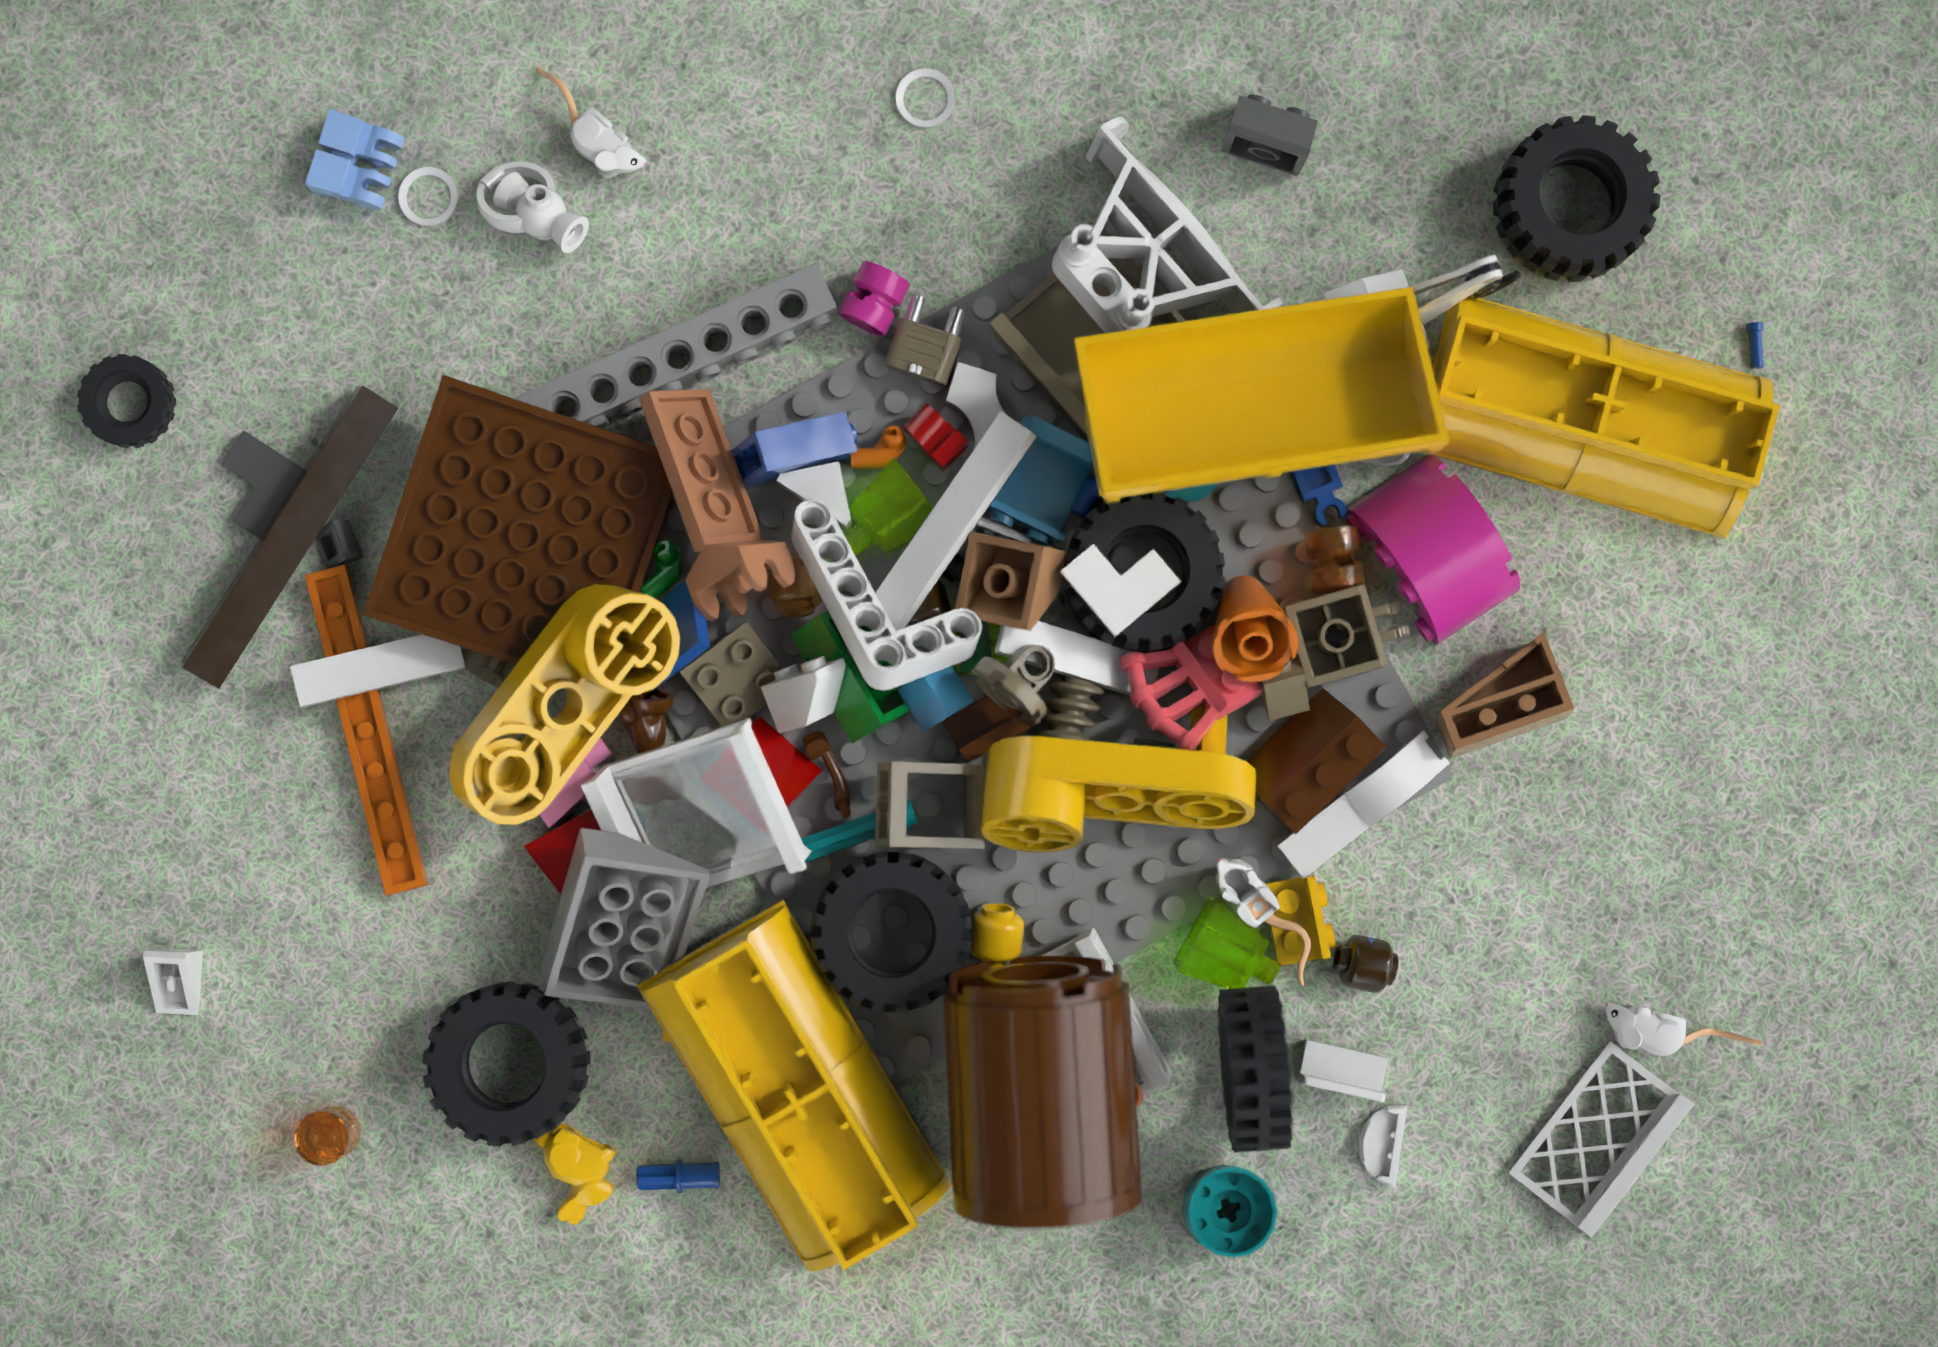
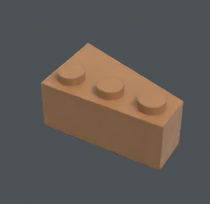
M1544 631L1523 649L1504 661L1501 666L1484 679L1478 681L1440 711L1435 722L1450 759L1567 719L1575 709Z

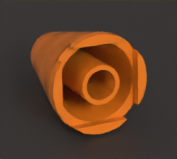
M1241 575L1232 578L1226 583L1221 596L1212 641L1213 654L1217 665L1224 672L1227 670L1234 674L1236 679L1244 682H1261L1276 677L1284 671L1283 666L1292 657L1293 661L1297 654L1298 636L1294 624L1258 579L1248 575Z

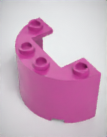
M1426 455L1347 507L1349 516L1345 518V521L1356 538L1359 539L1363 536L1367 543L1374 539L1378 545L1374 548L1376 556L1386 569L1391 567L1394 569L1401 580L1397 583V586L1404 598L1410 604L1416 602L1419 606L1418 609L1413 611L1418 618L1414 621L1418 632L1425 641L1433 640L1438 645L1520 590V578L1515 569L1509 573L1506 562L1510 561L1512 556L1498 530L1475 496L1456 474L1448 478L1442 472L1446 468L1444 462L1433 455Z

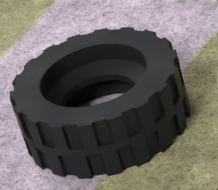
M117 354L116 357L108 356L103 358L102 362L92 365L89 368V373L83 376L81 388L77 392V397L79 398L78 412L82 414V422L92 430V434L112 445L122 448H129V446L135 448L144 447V444L153 443L158 440V436L162 433L165 434L169 429L170 421H173L175 416L174 406H176V398L173 395L174 387L167 380L168 376L162 370L141 357L135 355L131 357L126 354ZM135 382L146 393V409L139 418L133 421L124 422L117 420L108 409V395L113 387L119 383Z

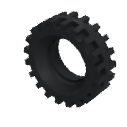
M1275 985L1220 989L1218 994L1219 1055L1221 1060L1223 1100L1226 1109V1123L1231 1149L1234 1153L1291 1148L1293 1137L1291 1127L1293 1125L1291 1109L1293 1101L1290 1085L1291 1070L1288 1060L1289 1049L1285 1034L1286 1025L1285 1019H1283L1282 1002L1279 1000V991Z

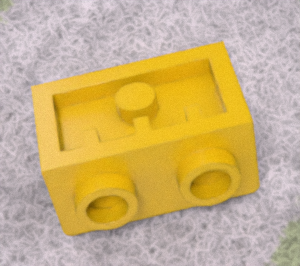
M1308 875L1304 879L1297 877L1265 883L1278 900L1280 907L1273 914L1276 917L1302 926L1308 933L1311 949L1306 961L1331 958L1330 948H1335L1336 943L1331 923H1324L1322 907H1327L1328 902L1323 882L1317 883L1315 875ZM1270 926L1277 966L1299 963L1304 947L1301 936L1295 931Z

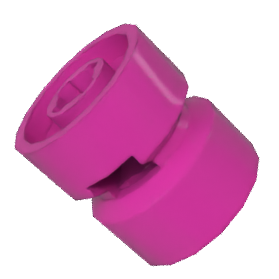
M863 261L853 280L856 290L847 292L838 310V314L846 321L869 333L885 337L895 318L892 308L894 306H901L910 288V283L897 273L879 264Z

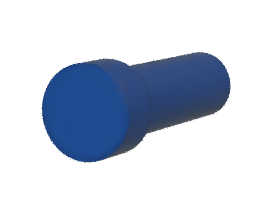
M1763 322L1746 323V332H1749L1751 369L1764 368L1761 333L1763 331Z

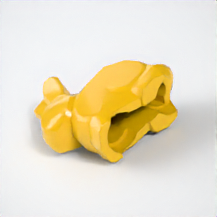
M565 1123L559 1125L553 1132L549 1131L541 1137L535 1138L534 1142L537 1147L543 1150L544 1162L553 1178L571 1185V1193L559 1206L557 1218L561 1222L567 1221L569 1224L577 1225L583 1219L588 1206L599 1205L613 1194L615 1187L605 1177L609 1172L610 1162L615 1157L617 1150L609 1144L602 1145L582 1135L581 1131Z

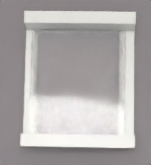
M750 718L604 765L591 780L581 784L582 790L602 831L623 834L709 869L710 876L706 888L785 864L789 874L805 870L807 867L805 860L812 852L803 845L752 731Z

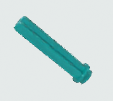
M907 800L906 829L910 831L911 825L917 824L918 821L911 801ZM876 812L801 838L803 845L812 851L805 860V863L875 839Z

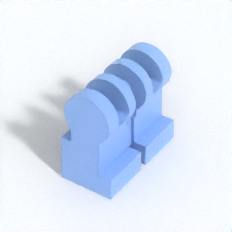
M329 108L318 142L324 151L316 149L305 185L315 194L326 197L331 196L367 208L382 210L385 198L366 189L370 185L389 188L391 179L373 168L357 167L358 161L363 159L377 168L395 169L398 160L379 150L382 147L401 150L405 138L386 128L371 125L362 119Z

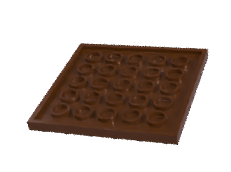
M442 375L363 615L517 665L561 606L578 590L595 584L613 585L635 592L640 591L672 494V489L657 447Z

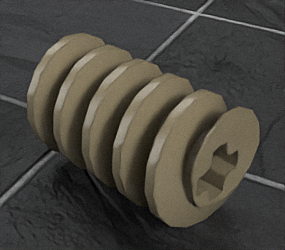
M1057 674L1064 679V682L1052 683L1050 689L1060 697L1047 699L1045 703L1050 709L1055 711V714L1045 715L1041 719L1043 723L1050 727V730L1038 731L1036 736L1090 741V738L1080 730L1081 727H1094L1095 722L1088 718L1085 712L1099 710L1100 706L1089 698L1090 695H1102L1104 690L1093 683Z

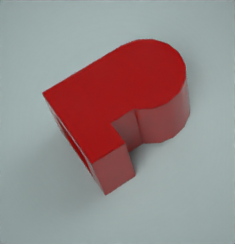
M927 403L902 426L911 439L942 472L969 447V441Z

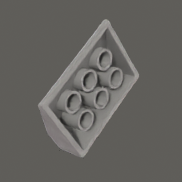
M580 828L540 965L544 996L651 1009L637 985L684 957L710 876L709 869L623 834Z

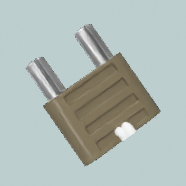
M913 294L905 318H899L884 366L933 384L946 386L962 340L957 335L965 311L960 308L952 333H950L958 307H952L945 329L942 331L918 323L926 302V298L922 295L920 296L913 320H911L919 298V294Z

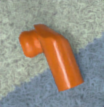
M898 426L885 428L883 436L873 448H857V452L851 455V468L885 469L892 466L905 451L907 440L904 431Z

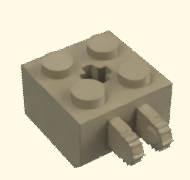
M1365 584L1282 608L1294 624L1297 632L1298 651L1296 655L1305 673L1307 689L1388 666L1382 643L1410 635L1408 625H1399L1389 628L1388 631L1378 632L1375 618L1383 615L1397 614L1400 610H1403L1400 600L1371 608ZM1327 627H1332L1334 633L1341 632L1343 640L1337 643L1339 648H1334L1332 643L1326 642L1324 635L1328 634Z

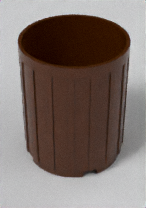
M1029 956L1015 958L1010 961V965L990 969V962H982L966 966L949 975V989L946 994H943L952 1192L955 1212L967 1220L984 1225L1005 1228L1043 1229L1100 1222L1123 1215L1136 1208L1142 1200L1129 984L1122 980L1121 966L1117 963L1113 964V972L1105 969V959L1082 956Z

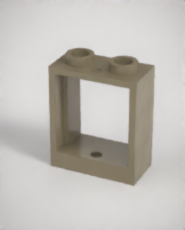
M896 761L877 762L875 846L984 849L985 840L987 839L983 837L981 832L986 765ZM907 773L965 775L963 838L906 836Z

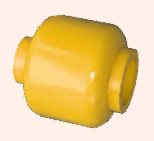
M1001 903L984 904L980 911L975 912L971 916L972 944L970 953L982 959L981 963L990 962V968L1005 966L1007 961L1014 960L1020 956L1023 948L1024 920L1015 913L1014 907Z

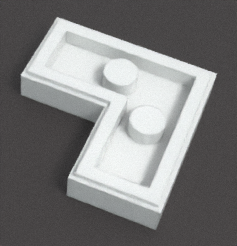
M1094 544L1060 571L1114 637L1181 582L1154 549L1122 576L1118 574Z

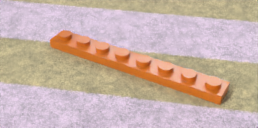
M341 565L305 575L325 658L368 648L349 567ZM380 689L336 699L385 896L427 886L429 882Z

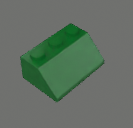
M829 611L818 615L791 634L805 662L824 656L826 663L841 658L844 659L846 668L834 713L852 744L911 712L897 690L903 685L882 691L876 690L867 684ZM858 626L862 631H873L867 626ZM876 661L882 667H892L887 661Z

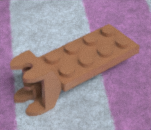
M710 390L648 391L641 396L639 401L694 552L700 551L685 580L692 600L703 617L709 621H714L718 618L720 605L716 597V593L722 596L726 608L738 618L747 609L746 592L752 588L757 591H762L766 588L768 571H772L774 578L784 589L793 584L795 569L787 544L784 541L764 540Z

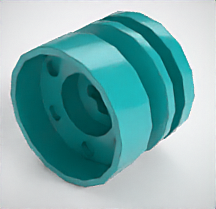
M1225 1164L1206 1168L1192 1179L1184 1192L1181 1209L1185 1227L1196 1242L1216 1255L1232 1258L1250 1255L1265 1245L1275 1229L1278 1212L1274 1194L1262 1178L1248 1169ZM1224 1198L1227 1202L1236 1203L1237 1208L1232 1210L1233 1218L1231 1220L1224 1216H1217L1216 1211L1222 1208L1220 1201Z

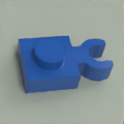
M1335 465L1291 471L1302 502L1315 500L1314 519L1318 526L1322 527L1327 524L1326 518L1323 515L1326 507L1335 508L1339 519L1347 516L1345 504L1340 499L1334 497L1333 491L1343 487Z

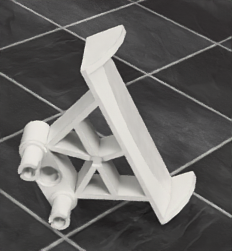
M1123 117L1114 118L1099 127L1085 157L1090 163L1098 157L1117 180L1094 227L1086 224L1079 225L1061 241L1052 260V269L1056 277L1105 333L1145 328L1149 326L1153 316L1220 299L1234 314L1286 305L1278 297L1262 306L1242 282L1226 256L1197 219L1152 172L1125 148L1119 140L1127 134L1130 125ZM1123 186L1163 231L1155 239L1152 238L1148 230L1118 197ZM1108 219L1123 237L1099 235ZM1172 242L1208 284L1196 287L1163 248ZM1107 258L1143 259L1139 289L1134 290ZM1156 275L1171 293L1153 297ZM1099 283L1106 286L1110 296L1102 297L1097 295L1092 285Z

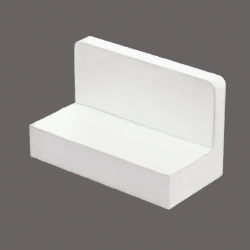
M1305 1039L1297 1081L1304 1085L1384 1102L1386 1094L1382 1092L1388 1058Z

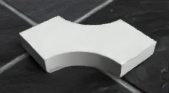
M958 362L946 398V404L959 410L969 421L974 434V450L999 412L1006 413L1002 409L996 394L997 374Z

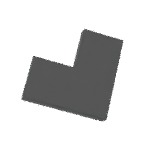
M243 430L221 465L255 486L233 519V522L260 539L304 468Z

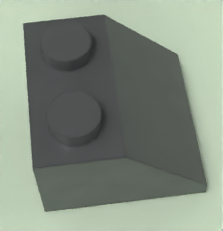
M1249 94L1247 98L1239 95L1221 152L1299 176L1308 158L1318 120L1309 118L1310 114L1307 111L1296 107H1287L1284 110L1271 106L1270 100L1259 95Z

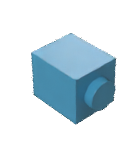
M953 666L908 682L897 689L923 732L974 702Z

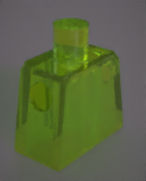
M894 458L849 506L850 512L859 523L847 531L844 536L855 556L875 543L886 557L909 545L934 507Z
M1210 894L1173 960L1177 971L1183 975L1226 989L1245 988L1250 977L1269 986L1273 983L1280 970V963L1263 955L1269 945V940L1258 928H1253L1246 924L1235 910L1213 894Z

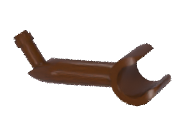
M822 731L813 732L804 737L802 742L811 760L821 757L834 783V807L841 813L842 817L848 818L851 815L848 782L832 754V748L825 734Z

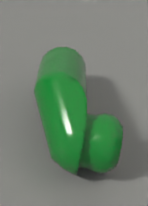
M666 539L659 541L653 550V554L656 555V573L641 585V590L644 594L654 599L677 583L681 577V550L678 545Z

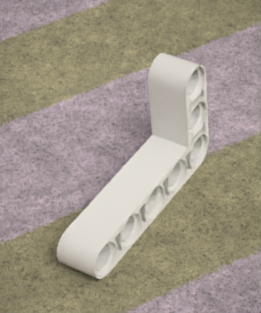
M814 499L805 500L798 505L795 510L791 532L792 543L857 667L869 686L876 690H889L963 662L973 655L982 628L980 618L976 613L963 608L955 609L895 631L831 509L825 503ZM805 524H813L819 528H808ZM822 558H832L837 562H826ZM844 591L850 592V593L854 594L855 596H854V597H846V596L840 594V592H844ZM858 626H868L873 631L865 632L859 629ZM953 632L963 633L968 638H958ZM922 646L927 648L930 652H920L916 650L915 647ZM876 661H887L892 667H882Z

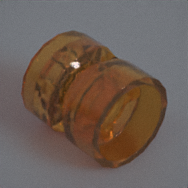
M1332 527L1304 534L1307 557L1314 560L1315 564L1309 569L1313 593L1337 592L1366 585L1363 562L1356 559V554L1361 551L1359 527Z
M331 1105L308 1114L299 1122L295 1130L294 1143L298 1154L306 1162L317 1166H326L347 1157L357 1148L361 1140V1126L358 1118L351 1110L343 1106Z

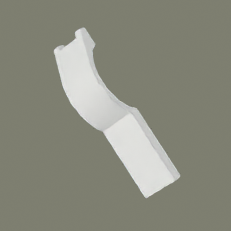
M1421 731L1381 767L1323 808L1297 834H1290L1276 845L1302 879L1306 878L1369 827L1406 802L1450 764L1445 757L1439 759L1425 742L1429 738L1425 731Z

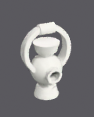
M509 162L495 166L478 181L477 206L483 218L496 229L509 233H527L539 240L552 238L564 253L574 251L586 237L589 228L588 219L584 216L567 212L562 197L556 191L551 175L541 166L530 162ZM522 176L533 178L541 184L529 187ZM496 188L493 197L495 207L510 212L516 211L515 215H504L492 210L486 203L487 194H490Z

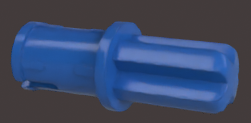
M678 1159L676 1164L640 1165L636 1170V1185L639 1190L676 1189L677 1193H682L683 1189H719L720 1164L719 1161L715 1163L682 1164V1160Z

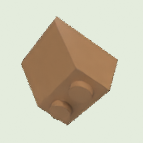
M971 532L955 609H968L976 613L981 621L1031 631L1059 593L1062 579L1060 571L1064 569L1067 552Z

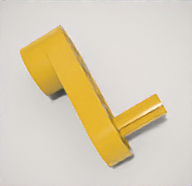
M595 584L578 590L557 611L460 739L454 743L449 777L454 794L467 809L497 824L514 825L535 818L550 805L631 696L656 688L669 676L678 658L680 635L676 620L666 606L646 594L613 585ZM563 688L567 696L566 706L557 717L550 718L547 712V702L556 690ZM520 733H523L522 737L519 740L514 739L517 738ZM503 735L509 736V737L496 738V737L503 736ZM473 784L478 792L477 796L475 794Z
M1204 704L1190 712L1189 731L1196 726L1206 713L1207 708ZM1228 715L1214 723L1194 751L1042 736L1006 738L992 744L987 753L981 832L987 840L1008 849L1049 853L1064 851L1077 846L1083 839L1084 818L1197 829L1236 827L1249 822L1255 815L1256 771L1246 761L1226 755Z

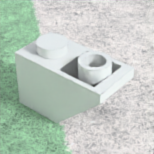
M824 656L801 664L802 670H799L797 664L790 665L774 672L776 680L761 686L778 733L805 727L834 713L846 668L843 658L826 663Z

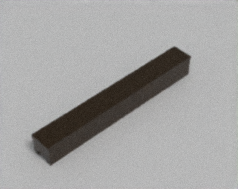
M357 385L183 657L182 668L220 689L395 415L398 407L362 385L360 387Z

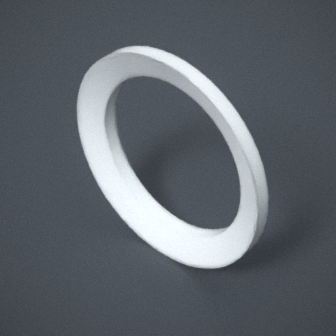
M929 68L914 70L907 74L897 87V109L900 115L913 126L920 128L935 127L943 123L953 111L955 105L954 88L949 79L937 70ZM929 77L936 79L944 86L948 101L945 110L938 117L932 120H919L907 112L903 103V96L907 86L915 79Z
M421 167L410 172L404 178L399 188L398 201L404 215L413 223L421 226H436L448 220L454 213L458 204V189L453 179L443 170L435 167ZM427 175L441 178L446 182L451 193V200L447 210L442 215L432 219L416 216L407 204V192L410 185L416 179Z

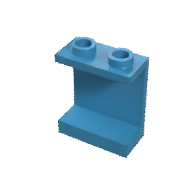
M1034 415L1025 416L1020 424L1037 437L987 510L991 511L989 518L1009 528H1012L1013 523H1016L1028 529L1026 537L1048 546L1050 541L1064 542L1067 534L1061 532L1090 468H1094L1088 442Z

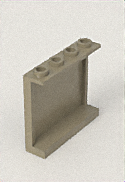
M1104 227L1099 235L1121 237L1115 231L1109 234V232ZM1107 258L1134 290L1139 289L1143 262L1137 265L1132 259ZM1053 273L1005 315L1001 313L989 324V331L1083 439L1089 443L1085 424V403L1074 338L1106 333ZM1099 283L1092 285L1097 295L1102 297L1110 296L1106 286ZM1154 285L1153 297L1163 295ZM1181 309L1153 316L1148 327L1185 322L1186 320L1181 316L1184 310Z

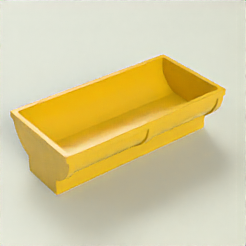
M1413 287L1074 338L1085 403V424L1099 496H1103L1106 503L1118 502L1121 497L1257 476L1273 478L1281 476L1283 472L1412 452L1435 453L1440 452L1443 446H1448L1449 436Z
M1471 294L1446 311L1432 361L1433 374L1449 436L1448 446H1443L1440 452L1428 454L1725 539L1728 537L1729 531L1744 506L1749 490L1759 486L1780 405L1773 403V383L1769 378L1735 371L1626 340L1621 336L1601 333L1482 298L1474 299V296Z
M784 899L638 983L637 987L766 1200L806 1270L819 1271L839 1263L843 1270L918 1227L917 1218L941 1199L952 1186V1183L841 995L829 985L830 982L824 973H821L816 963L817 957L812 946Z

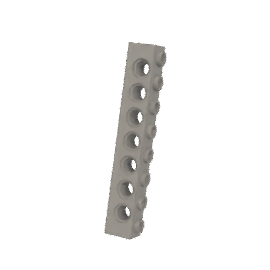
M816 262L528 391L514 399L557 413L561 403L574 401L576 402L577 410L572 417L573 419L603 428L609 424L607 420L609 417L621 412L623 416H630L643 410L639 398L648 391L684 390L682 385L696 378L699 383L711 380L720 375V368L734 361L737 366L749 363L759 356L757 351L767 346L773 345L774 349H778L796 340L795 334L807 328H810L811 332H816L834 323L832 317L839 315L838 309ZM790 300H797L803 304L802 313L795 318H787L781 314L782 306ZM752 317L764 319L766 321L764 330L757 335L747 334L744 331V325L748 319ZM723 334L728 337L727 346L722 351L712 352L707 349V341L712 335ZM684 350L690 353V361L684 368L674 369L669 366V359L674 352ZM638 368H650L652 370V378L648 384L644 386L632 384V375ZM603 384L613 385L615 393L610 401L606 403L595 401L594 394L599 386Z

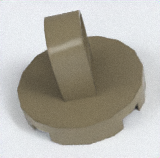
M1024 645L1005 664L986 656L971 670L972 674L979 676L976 682L980 688L999 707L1005 711L1011 707L1023 713L1018 718L1020 722L1029 726H1035L1047 713L1046 706L1037 695V692L1054 672L1055 659L1052 652L1045 646ZM1035 651L1040 654L1043 665L1038 674L1031 676L1026 671L1024 663L1027 655Z

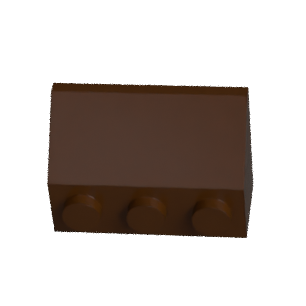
M1324 688L1309 700L1310 710L1295 714L1246 761L1256 771L1255 798L1290 834H1297L1387 747L1356 714Z

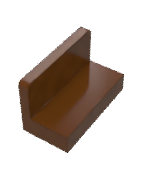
M989 696L982 698L944 720V725L966 764L987 754L992 744L1002 739L1017 737L1034 727L1018 720L1023 713L1011 707L1005 711Z

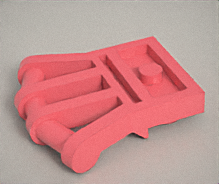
M1216 624L1185 642L1177 643L1171 650L1147 654L1132 652L1120 658L1122 671L1127 672L1132 692L1130 701L1135 708H1141L1148 717L1146 723L1152 731H1159L1180 745L1179 749L1194 751L1216 721L1262 694L1263 688L1259 682L1238 680L1234 674L1227 670L1224 672L1217 665L1212 649ZM1175 665L1178 668L1157 682L1147 685L1144 674L1145 670ZM1186 682L1194 690L1192 694L1167 708H1161L1156 699ZM1203 704L1207 708L1206 713L1190 731L1174 722Z

